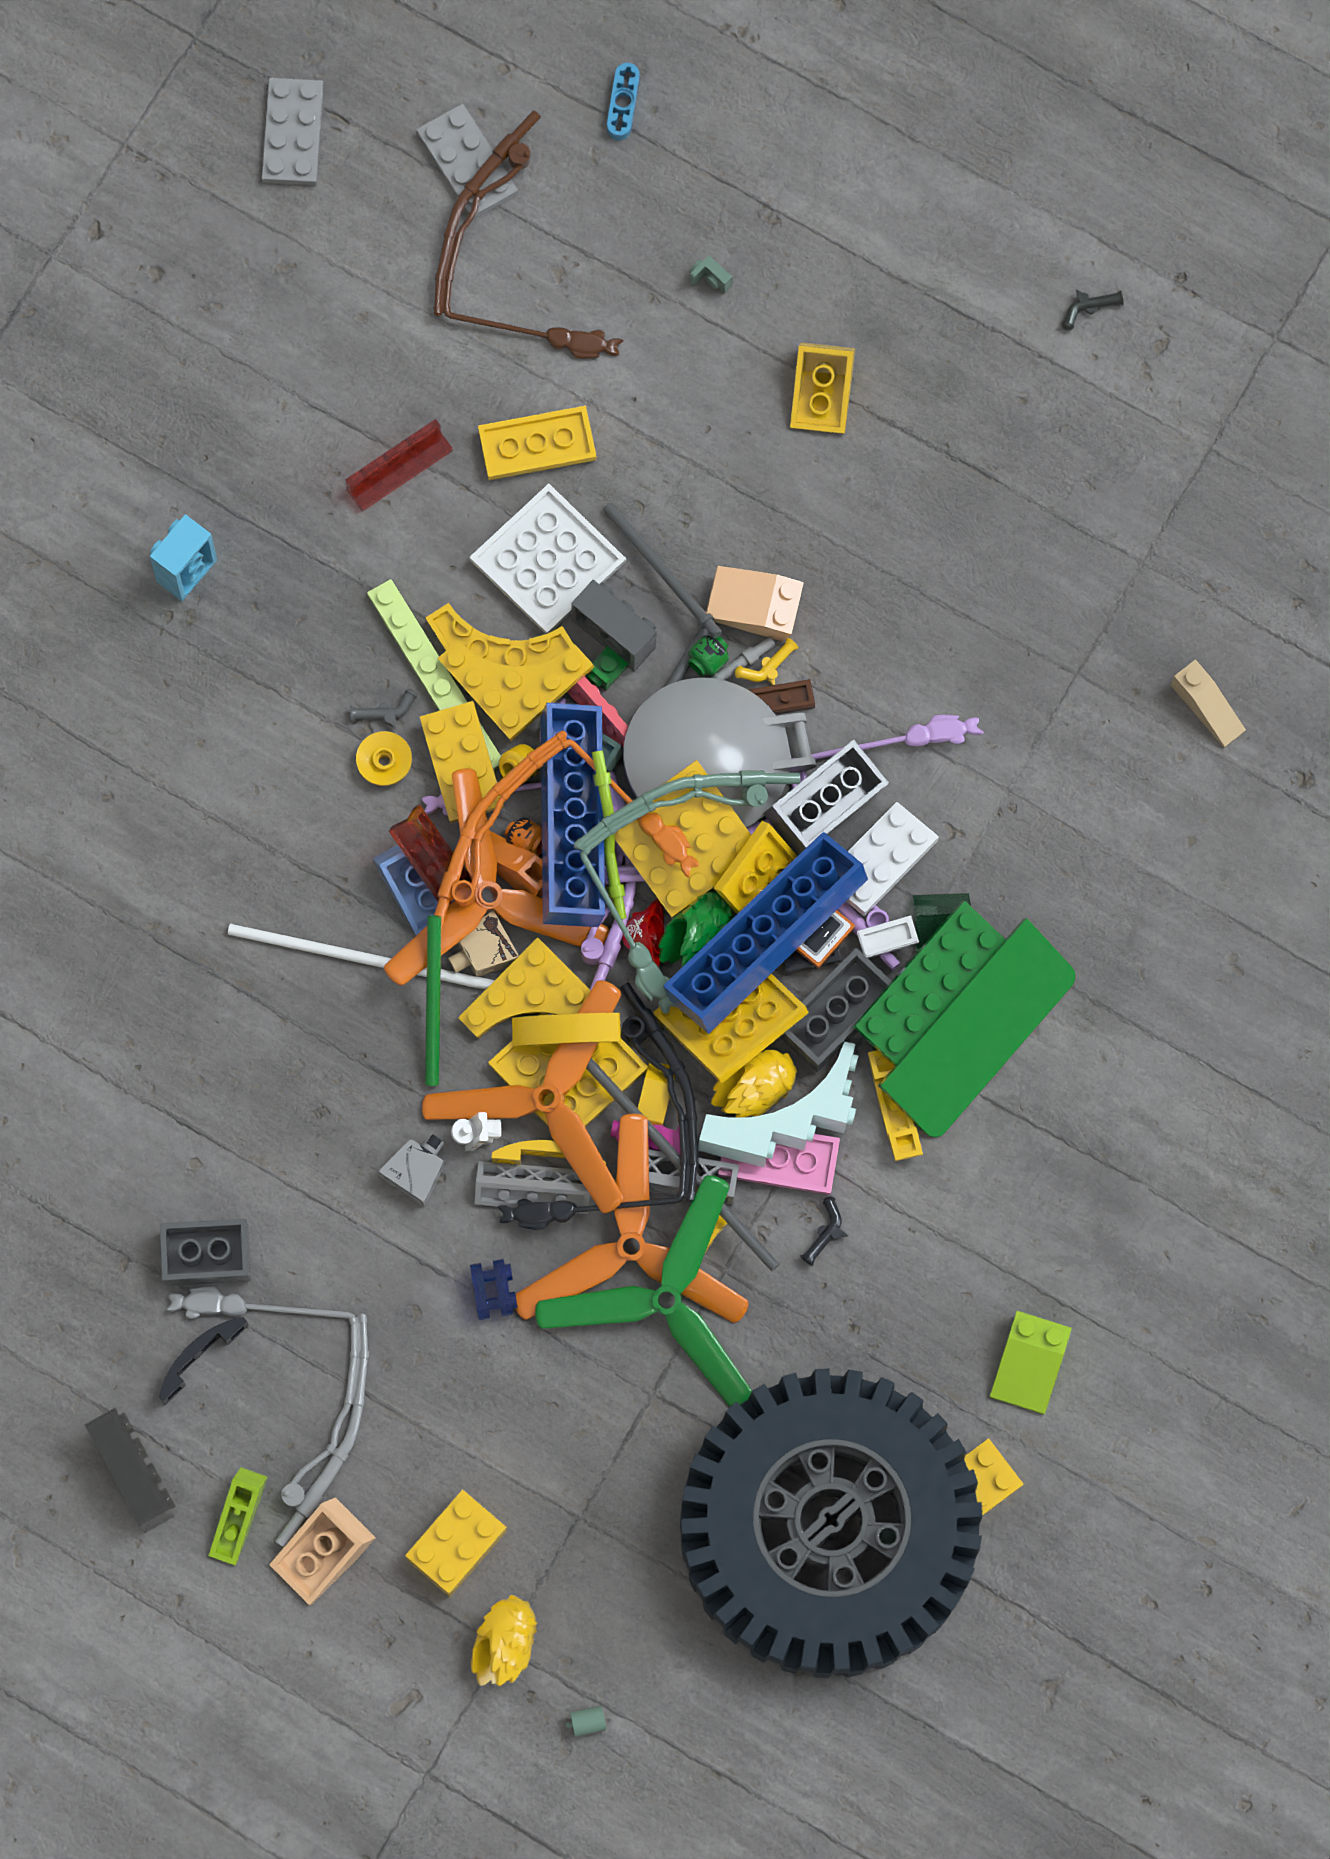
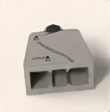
M433 1134L428 1136L422 1146L410 1139L380 1169V1178L425 1207L444 1168V1161L436 1156L444 1142Z

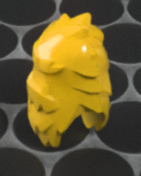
M776 1050L760 1052L721 1084L717 1081L713 1086L715 1093L711 1099V1104L722 1107L721 1111L725 1113L737 1114L736 1118L764 1114L773 1105H777L782 1098H786L795 1084L797 1069L788 1053L782 1054Z
M510 1595L508 1599L500 1600L491 1607V1611L484 1616V1623L476 1632L478 1635L472 1651L471 1671L476 1673L480 1686L487 1684L489 1681L492 1684L496 1683L497 1686H501L508 1680L509 1683H513L520 1672L527 1668L530 1660L532 1645L534 1644V1634L537 1632L536 1616L529 1602Z

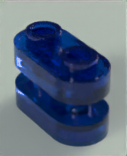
M504 1259L493 1260L494 1269L482 1271L481 1263L470 1264L479 1321L490 1319L489 1310L500 1308L503 1317L513 1315L512 1309L518 1308L515 1291L509 1292L508 1281L513 1280L511 1265L505 1264ZM496 1280L498 1297L487 1299L484 1282Z

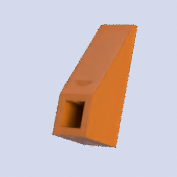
M490 831L497 860L496 873L514 889L524 890L541 897L542 860L536 854L506 842L505 838Z

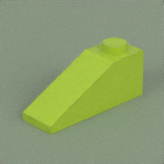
M242 1467L238 1470L232 1480L208 1556L236 1566L258 1509L267 1476Z

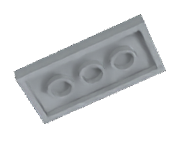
M269 78L262 171L263 183L317 186L324 81Z
M464 104L416 129L417 135L457 198L463 191L465 184L473 178L479 168L493 154L492 148ZM502 164L487 178L479 190L486 188L508 174ZM510 180L487 193L480 200L478 211L473 220L517 196L518 189L513 181ZM474 195L468 200L464 208L468 215L472 208Z

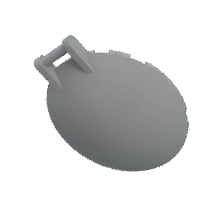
M691 678L669 684L644 701L628 726L623 747V762L627 780L636 798H639L642 794L662 785L696 759L708 775L738 773L740 770H764L765 773H792L814 769L816 762L810 752L805 728L807 723L805 713H793L776 716L771 708L754 693L725 680ZM794 727L800 758H791L785 728ZM766 784L764 787L768 792V799L763 806L731 807L745 827L749 828L765 816L763 813L780 799L786 784ZM722 786L717 788L725 798L741 799V791L744 787Z

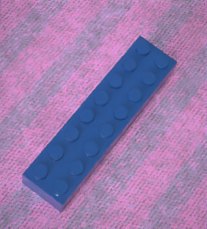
M546 703L541 714V745L563 730L567 733L566 740L571 739L576 742L593 759L592 752L603 750L602 706ZM570 746L562 749L541 767L543 924L599 927L605 916V901L581 860V850L575 849L574 843L601 822L604 816L599 789L594 783L593 775H596V772ZM603 840L591 850L587 857L605 888Z
M822 832L663 985L669 1000L709 1034L868 880L863 864L825 832Z

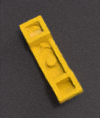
M620 1013L559 1014L512 1018L513 1046L621 1041Z
M878 1050L868 1052L875 1091L894 1160L900 1161L923 1155L914 1122L878 1086L893 1069L894 1065Z
M552 1140L523 1141L504 1146L492 1152V1162L521 1165V1155L565 1158L555 1141Z

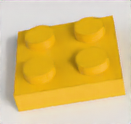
M989 1438L965 1456L964 1461L968 1470L974 1469L978 1481L976 1497L977 1502H982L983 1515L1024 1485Z

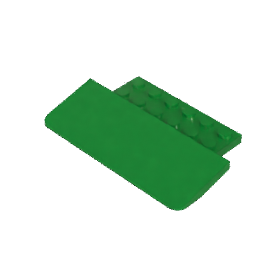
M962 901L857 1020L853 1027L894 1065L893 1069L878 1086L926 1135L939 1137L950 1128L1075 982V971L1027 918H1023L1005 939L966 901Z

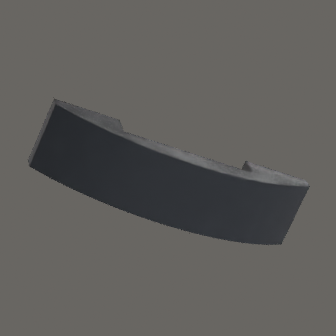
M244 1317L231 1319L214 1326L197 1337L183 1350L169 1369L161 1387L159 1398L164 1405L186 1386L180 1375L219 1338L229 1345L249 1326Z

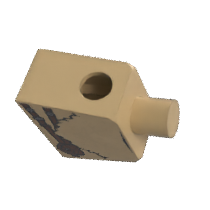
M492 911L482 918L474 931L458 942L461 951L449 957L448 960L455 973L470 966L475 976L481 977L508 968L519 955L497 915Z

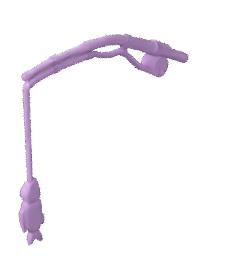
M942 714L934 715L925 726L920 724L912 725L904 736L859 744V747L864 750L905 741L910 746H923L929 742L939 743L945 741L960 744L965 740L963 736L965 733L981 735L984 732L977 727L979 722L977 717L969 718L962 722L957 720L959 715ZM843 748L811 754V756L815 760L832 757ZM807 771L792 772L800 773V783L807 778ZM791 784V789L795 788L798 784ZM847 902L837 909L855 925L853 932L856 936L859 930L889 922L888 914L876 905L871 909L872 911L868 914L866 921ZM891 952L878 955L892 971L900 965V962Z
M611 771V779L618 785L617 777L614 771ZM541 782L520 785L514 792L541 788ZM610 786L614 812L626 806V803ZM442 794L438 797L425 796L422 798V801L427 805L423 811L424 815L433 813L437 808L443 809V814L448 815ZM615 840L617 866H621L623 856H625V865H633ZM625 882V896H623L627 918L622 919L625 926L630 909H632L634 904L636 882ZM608 906L605 908V916L602 922L611 912ZM615 919L604 946L599 939L594 938L598 927H591L586 940L582 944L581 957L583 961L589 965H599L590 990L596 981H605L609 969L613 968L620 951V941L623 932Z

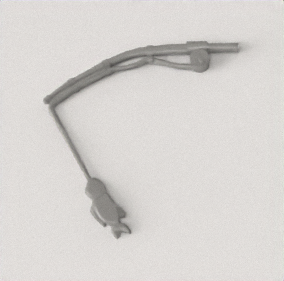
M214 1286L189 1289L191 1294L185 1297L178 1293H171L168 1297L172 1303L165 1311L176 1312L184 1308L186 1310L185 1316L190 1319L197 1318L201 1314L240 1316L245 1314L247 1309L349 1319V1324L351 1325V1352L344 1407L332 1429L331 1442L325 1451L302 1467L292 1481L282 1490L281 1494L284 1505L296 1511L275 1540V1543L284 1548L305 1518L309 1519L323 1499L322 1495L335 1478L343 1462L349 1457L348 1453L354 1445L365 1402L367 1361L369 1359L367 1316L364 1313H360L356 1317L350 1312L247 1304L240 1295L231 1293L225 1296ZM351 1405H353L347 1432L343 1442L336 1448L342 1421L349 1412ZM332 1454L331 1459L320 1476L305 1494L303 1488L298 1484L305 1473Z

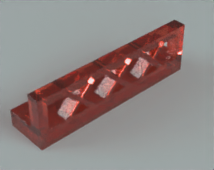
M436 419L345 479L347 492L362 512L452 452V446L441 433L439 422Z
M418 805L412 809L407 819L391 826L389 833L438 901L439 897L437 895L444 872L448 870L454 852L422 806ZM463 867L459 881L466 880L471 883L472 880Z

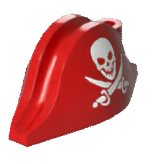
M656 899L644 911L634 912L632 918L628 920L626 928L634 943H642L649 950L652 961L659 967L660 948H658V945L664 934L663 905L659 899ZM623 934V943L630 949V945Z

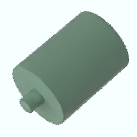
M601 1705L570 1712L572 1722L566 1723L567 1729L573 1728L575 1737L607 1730Z

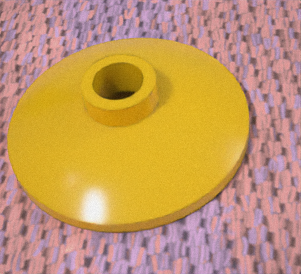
M381 731L369 735L361 742L356 753V764L360 774L368 782L378 786H389L398 783L408 774L412 764V753L408 743L401 736L392 732ZM384 757L390 760L389 764L385 766L379 763L380 759Z

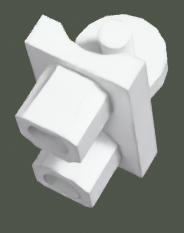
M477 1113L469 1120L461 1119L455 1122L451 1128V1135L457 1143L466 1144L465 1151H474L481 1145H490L493 1143V1139L501 1137V1121L487 1120V1113Z

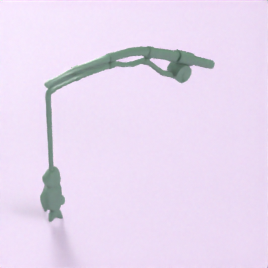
M740 770L738 773L695 774L691 777L679 778L642 794L639 798L610 816H606L574 843V848L581 850L582 862L630 945L628 961L636 968V986L650 1001L653 1000V997L658 999L664 1014L669 1012L670 1007H677L669 1000L663 987L670 978L663 976L657 964L652 961L649 950L642 943H634L587 855L594 847L610 835L616 833L617 830L656 810V808L681 804L693 797H704L730 806L760 807L768 799V792L764 787L766 784H799L800 773H765L764 770ZM722 786L744 787L741 791V799L725 798L702 791V788ZM694 788V790L681 797L669 801L653 802V800L670 792Z

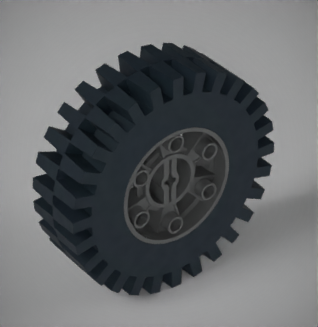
M829 1368L815 1369L809 1377L798 1378L796 1372L782 1376L777 1385L767 1388L763 1384L752 1390L749 1398L739 1405L736 1401L726 1410L723 1420L717 1427L712 1426L704 1438L698 1455L695 1454L686 1486L684 1487L680 1515L681 1550L683 1561H686L688 1567L689 1581L694 1593L698 1592L704 1611L712 1621L716 1619L724 1628L725 1636L735 1645L738 1642L750 1649L752 1657L763 1663L770 1660L780 1664L783 1671L793 1674L800 1670L813 1672L814 1677L829 1678L837 1673H847V1677L862 1675L867 1669L877 1666L882 1669L893 1664L904 1654H911L921 1647L927 1638L936 1633L948 1619L970 1582L975 1569L973 1568L975 1560L980 1551L982 1535H979V1525L983 1517L982 1502H977L976 1497L978 1481L974 1469L968 1470L964 1461L966 1450L959 1439L953 1442L946 1432L948 1423L941 1415L937 1413L932 1417L923 1409V1399L913 1392L906 1397L895 1391V1382L883 1377L877 1383L864 1380L863 1372L848 1369L844 1376L830 1375ZM824 1457L827 1461V1466L821 1470L815 1469L811 1464V1459ZM834 1458L846 1459L865 1467L855 1484L846 1479L833 1477ZM799 1463L809 1483L803 1486L794 1496L774 1482L786 1470ZM875 1474L883 1484L878 1488H873L868 1485L867 1476ZM890 1493L896 1504L899 1523L875 1522L871 1502ZM773 1494L780 1495L784 1500V1505L778 1509L772 1508L767 1502L768 1497ZM826 1496L840 1498L833 1506L824 1508L820 1512L818 1520L807 1530L802 1531L801 1513L810 1502ZM855 1515L858 1516L859 1535L852 1544L835 1551L820 1549L828 1540L837 1538L843 1526ZM837 1518L835 1526L830 1525L823 1529L826 1520L830 1522ZM761 1519L787 1521L791 1541L768 1552L762 1536ZM883 1531H891L895 1535V1542L891 1545H885L880 1541L879 1534ZM868 1547L889 1562L876 1576L864 1583L852 1559L856 1558ZM783 1552H792L796 1556V1563L792 1566L782 1564L780 1555ZM807 1558L814 1562L828 1565L827 1591L813 1589L794 1580ZM840 1570H847L852 1575V1581L849 1584H841L836 1579V1573Z

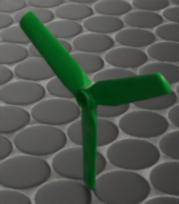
M707 1175L703 1178L694 1201L691 1203L663 1262L661 1287L657 1290L627 1286L541 1300L537 1302L535 1307V1317L538 1326L544 1329L636 1322L658 1311L665 1314L673 1338L729 1407L736 1401L739 1405L749 1398L752 1392L751 1388L701 1315L681 1302V1293L697 1276L728 1194L729 1184L725 1180L712 1175ZM662 1292H670L674 1295L675 1303L672 1307L666 1308L660 1304L659 1296Z

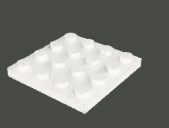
M548 484L470 556V561L541 631L547 634L552 632L571 614V603L593 579L599 584L601 582L604 583L626 563V558Z

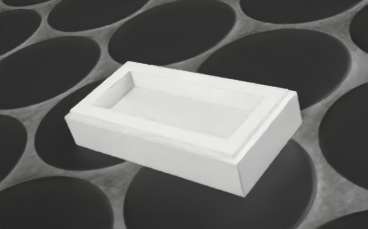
M911 915L857 931L862 953L867 958L919 944Z

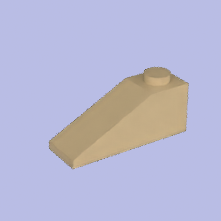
M1196 659L1174 676L1171 687L1224 748L1246 731L1214 680Z

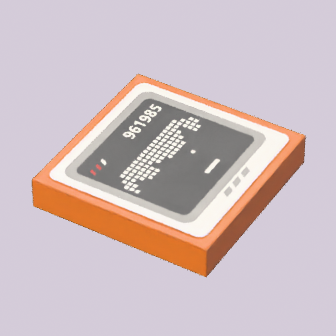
M836 910L796 951L819 969L855 929V925Z

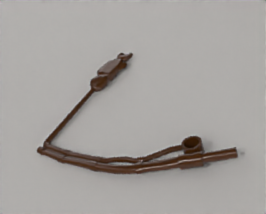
M533 110L511 134L508 133L492 150L493 154L484 162L473 178L465 184L463 191L459 194L444 232L438 270L435 274L434 315L440 316L444 313L446 317L454 320L543 337L547 339L553 348H567L575 358H599L598 353L602 351L609 355L618 356L617 346L623 342V339L613 338L606 341L604 339L605 333L601 330H594L589 333L553 327L546 332L451 312V287L463 233L476 215L480 200L487 193L510 181L521 169L529 165L530 149L526 144L519 143V141L541 118ZM508 157L509 164L513 169L506 176L479 190L487 178ZM474 195L472 208L466 221L455 232L463 209L468 200Z

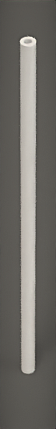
M230 924L228 929V935L384 968V965L391 959ZM427 967L417 975L426 977ZM441 969V981L486 990L495 981Z

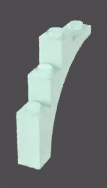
M844 1041L839 1057L827 1077L810 1094L791 1106L774 1113L755 1117L727 1118L706 1114L699 1139L698 1151L764 1167L766 1159L773 1158L776 1143L805 1150L806 1142L813 1141L816 1127L844 1134L846 1125L853 1124L856 1112L855 1108H851L853 1097L848 1096L852 1080L847 1079L849 1071L855 1072L859 1055L854 1054L855 1044Z

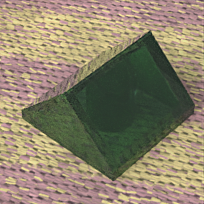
M969 893L913 895L914 927L919 940V944L915 945V951L920 950L962 901H966L971 906Z

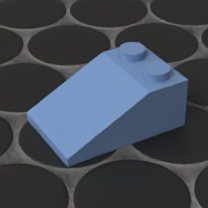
M422 832L373 858L385 884L415 935L427 926V916L434 915L439 900V897H437L444 872H446L432 843Z

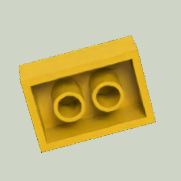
M462 1489L405 1557L417 1570L446 1595L451 1597L507 1532V1527Z

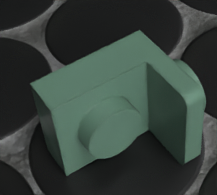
M707 256L703 261L701 259L698 260L690 269V283L693 286L706 276L705 279L708 284L716 290L719 288L722 292L726 293L732 287L733 277L710 256Z

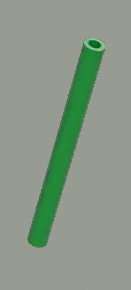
M439 915L427 916L425 1085L427 1086L439 1085L442 916Z

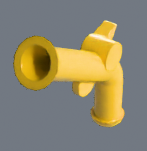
M787 638L785 644L772 658L765 657L762 659L761 665L763 667L759 671L747 669L739 665L735 669V676L738 679L742 678L753 682L767 680L771 685H775V678L778 676L776 668L792 651L799 649V647L792 639Z

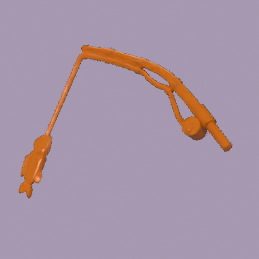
M565 731L558 732L547 742L529 752L517 766L492 787L467 819L465 827L460 832V838L452 855L448 870L444 872L437 895L439 900L434 915L442 916L441 929L450 901L454 899L458 905L463 907L469 906L475 901V892L481 874V842L484 837L483 834L493 825L503 803L537 769L542 767L546 761L569 746L595 770L593 759L576 742L571 739L566 740L567 733ZM611 779L612 783L609 785L628 804L633 800ZM500 795L494 812L476 833V826L484 812ZM647 813L638 818L640 828L646 835L652 837L653 842L663 852L665 862L670 866L674 865L675 862H679L681 871L688 878L690 876V868L698 867L700 864L696 858L687 854L686 848H691L682 830L678 826L665 825L663 819L657 813ZM472 840H475V867L472 882L470 883L466 880L459 881Z

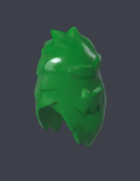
M707 892L698 896L689 907L674 917L666 926L658 945L661 963L669 960V963L672 964L683 956V967L734 918L732 908L718 892Z

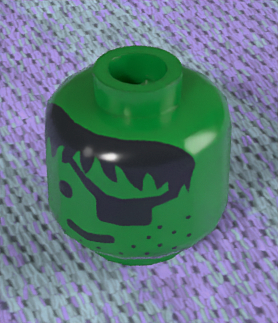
M704 635L689 649L688 655L690 659L688 663L700 676H713L729 660L726 650L728 645L720 636L714 639L710 635Z

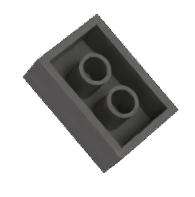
M593 579L571 603V620L603 647L606 648L608 646L626 661L628 667L635 672L656 649V627L649 619L645 617L641 619L634 613V608L627 601L622 600L620 602L614 597V593L609 586L603 582L599 584Z
M247 1219L160 1224L161 1266L164 1286L251 1281L249 1226Z

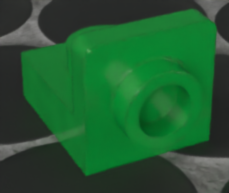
M607 646L592 662L595 667L587 673L586 678L597 688L601 686L607 691L628 668V663Z

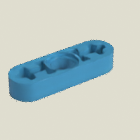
M632 63L619 65L615 72L607 120L608 135L614 140L626 139L632 129L640 76L638 68ZM626 72H630L631 78L629 79L628 88H623V76H625ZM619 96H627L630 98L631 103L627 107H619L615 101ZM618 115L623 116L621 131H616L615 127L618 122Z

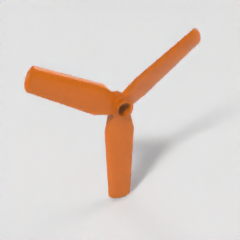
M469 768L458 769L452 773L460 832L465 827L467 819L477 804L482 800L477 773ZM484 812L476 826V833L487 822L486 812ZM488 829L483 834L484 837L481 842V874L475 892V901L466 907L460 906L456 902L448 906L441 929V956L474 931L486 911L490 910L494 911L509 924L582 947L591 927L543 924V898L524 890L501 889L496 883L497 860L490 829ZM472 840L465 858V867L471 880L475 867V840ZM483 889H487L492 893V903L483 900L481 896ZM601 924L594 938L599 939L603 943V946L610 932L608 926ZM427 926L384 965L386 974L396 984L404 985L427 967Z
M596 981L577 1014L613 1013L621 996L620 990L607 981ZM598 1043L559 1044L548 1062L543 1085L536 1089L522 1085L432 1093L424 1097L422 1115L426 1120L470 1119L477 1113H487V1119L519 1118L537 1111L543 1112L546 1115L551 1137L602 1213H609L616 1209L623 1200V1195L579 1115L565 1105L564 1096L581 1080ZM554 1093L553 1103L545 1106L544 1098L546 1095Z
M626 1114L620 1118L616 1184L623 1195L622 1202L650 1199L648 1119L641 1114ZM650 1206L614 1209V1215L621 1233L618 1242L595 1245L514 1294L512 1301L518 1315L527 1320L535 1316V1307L538 1301L577 1295L613 1277L627 1260H635L650 1278L662 1283L663 1262L670 1248L646 1243L642 1236L650 1215ZM634 1238L639 1242L640 1248L636 1253L629 1254L624 1250L623 1243L626 1239ZM700 1268L695 1279L681 1293L684 1297L732 1323L739 1322L748 1309L747 1299Z

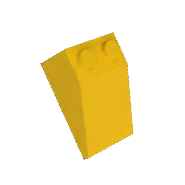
M800 343L790 428L845 434L855 348Z

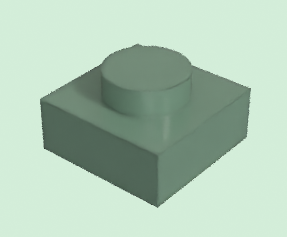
M602 733V748L606 769L611 772L623 755V746Z

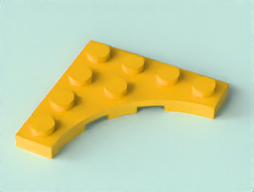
M449 603L426 617L445 650L459 640L474 654L502 665L528 666L539 664L563 654L574 646L563 626L542 636L529 638V640H510L486 635L464 621Z
M459 640L438 657V660L511 741L542 714L546 703H555L595 667L576 645L551 660L528 666L502 665L483 659L466 648Z
M537 937L458 1018L480 1039L498 1024L517 1015L537 1013L556 1015L577 1014L591 990Z

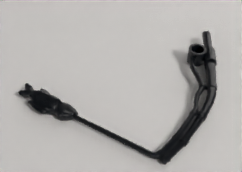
M625 983L621 986L620 990L638 1016L627 1018L622 1024V1031L638 1054L661 1071L665 1079H667V1090L678 1114L681 1170L679 1190L676 1197L621 1202L616 1209L676 1204L682 1202L684 1198L687 1202H693L699 1158L697 1148L698 1119L691 1081L685 1070L684 1063L680 1061L672 1044L664 1034L663 1026L651 1009L646 1008L630 983ZM648 1035L662 1053L670 1067L669 1069L665 1068L641 1047L640 1044L646 1040ZM673 1075L679 1080L684 1096L686 1114H684L677 1100ZM520 1199L517 1202L518 1207L515 1209L507 1205H499L497 1207L503 1213L499 1220L500 1223H510L517 1220L520 1222L519 1227L533 1230H543L554 1220L565 1223L575 1213L600 1211L597 1205L577 1207L574 1202L566 1200L551 1203Z

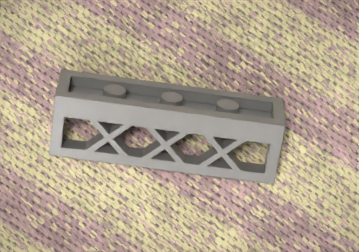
M648 1149L649 1170L653 1169L654 1171L649 1172V1192L677 1196L680 1177L677 1175L680 1174V1171L677 1169L669 1175L662 1174L656 1165L664 1160H670L663 1152ZM699 1158V1167L705 1173L701 1176L702 1179L707 1175L715 1174L719 1170L732 1172L730 1188L724 1203L726 1205H733L739 1165Z
M483 1161L478 1163L475 1205H507L511 1208L518 1207V1200L528 1199L532 1202L551 1203L566 1200L574 1202L577 1207L589 1206L590 1194L583 1184L571 1182L572 1180H580L573 1169ZM484 1172H492V1173H496V1174H498V1175H497V1176H483V1173H484ZM515 1175H524V1176H526V1178H524V1179H518V1178H515L514 1176H515ZM550 1177V1178H553V1179H555V1180H553V1181H544L542 1178ZM579 1212V1214H588V1213H589V1212Z

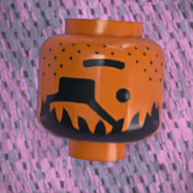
M520 818L516 822L512 821L505 830L507 843L526 849L537 856L542 854V827L528 818Z

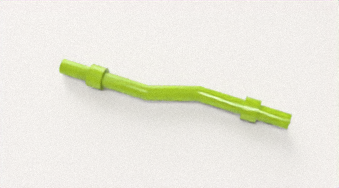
M601 750L592 752L596 775H593L595 786H598L603 816L605 818L614 813L609 786L612 783L610 772L606 770L604 753ZM614 833L604 840V858L610 886L607 887V890L621 919L627 918L623 900L625 890L624 884L620 883L615 856Z

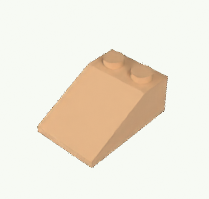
M717 566L706 613H711L714 617V622L783 642L792 634L804 582L777 574Z
M335 1497L321 1503L270 1563V1566L309 1605H312L363 1554L376 1537Z

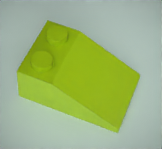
M1016 1311L989 1398L1045 1415L1072 1328Z

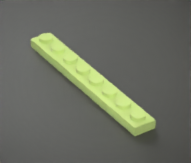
M390 579L367 592L370 601L438 711L467 703L448 670L438 660L439 655L393 581ZM481 725L493 770L495 771L499 769V759L501 756Z

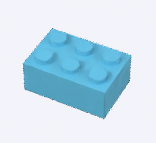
M186 514L181 520L176 519L168 529L169 534L163 541L158 540L150 551V559L156 582L181 601L187 597L217 561L212 534Z

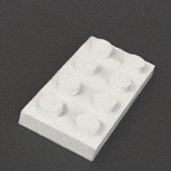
M896 802L848 851L863 864L868 880L846 902L865 916L938 842L939 836Z

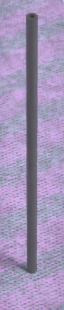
M591 1058L586 1069L627 1114L643 1115ZM648 1120V1137L680 1171L681 1155ZM698 1174L695 1185L697 1191L703 1180ZM724 1203L720 1216L771 1272L780 1265L779 1262Z

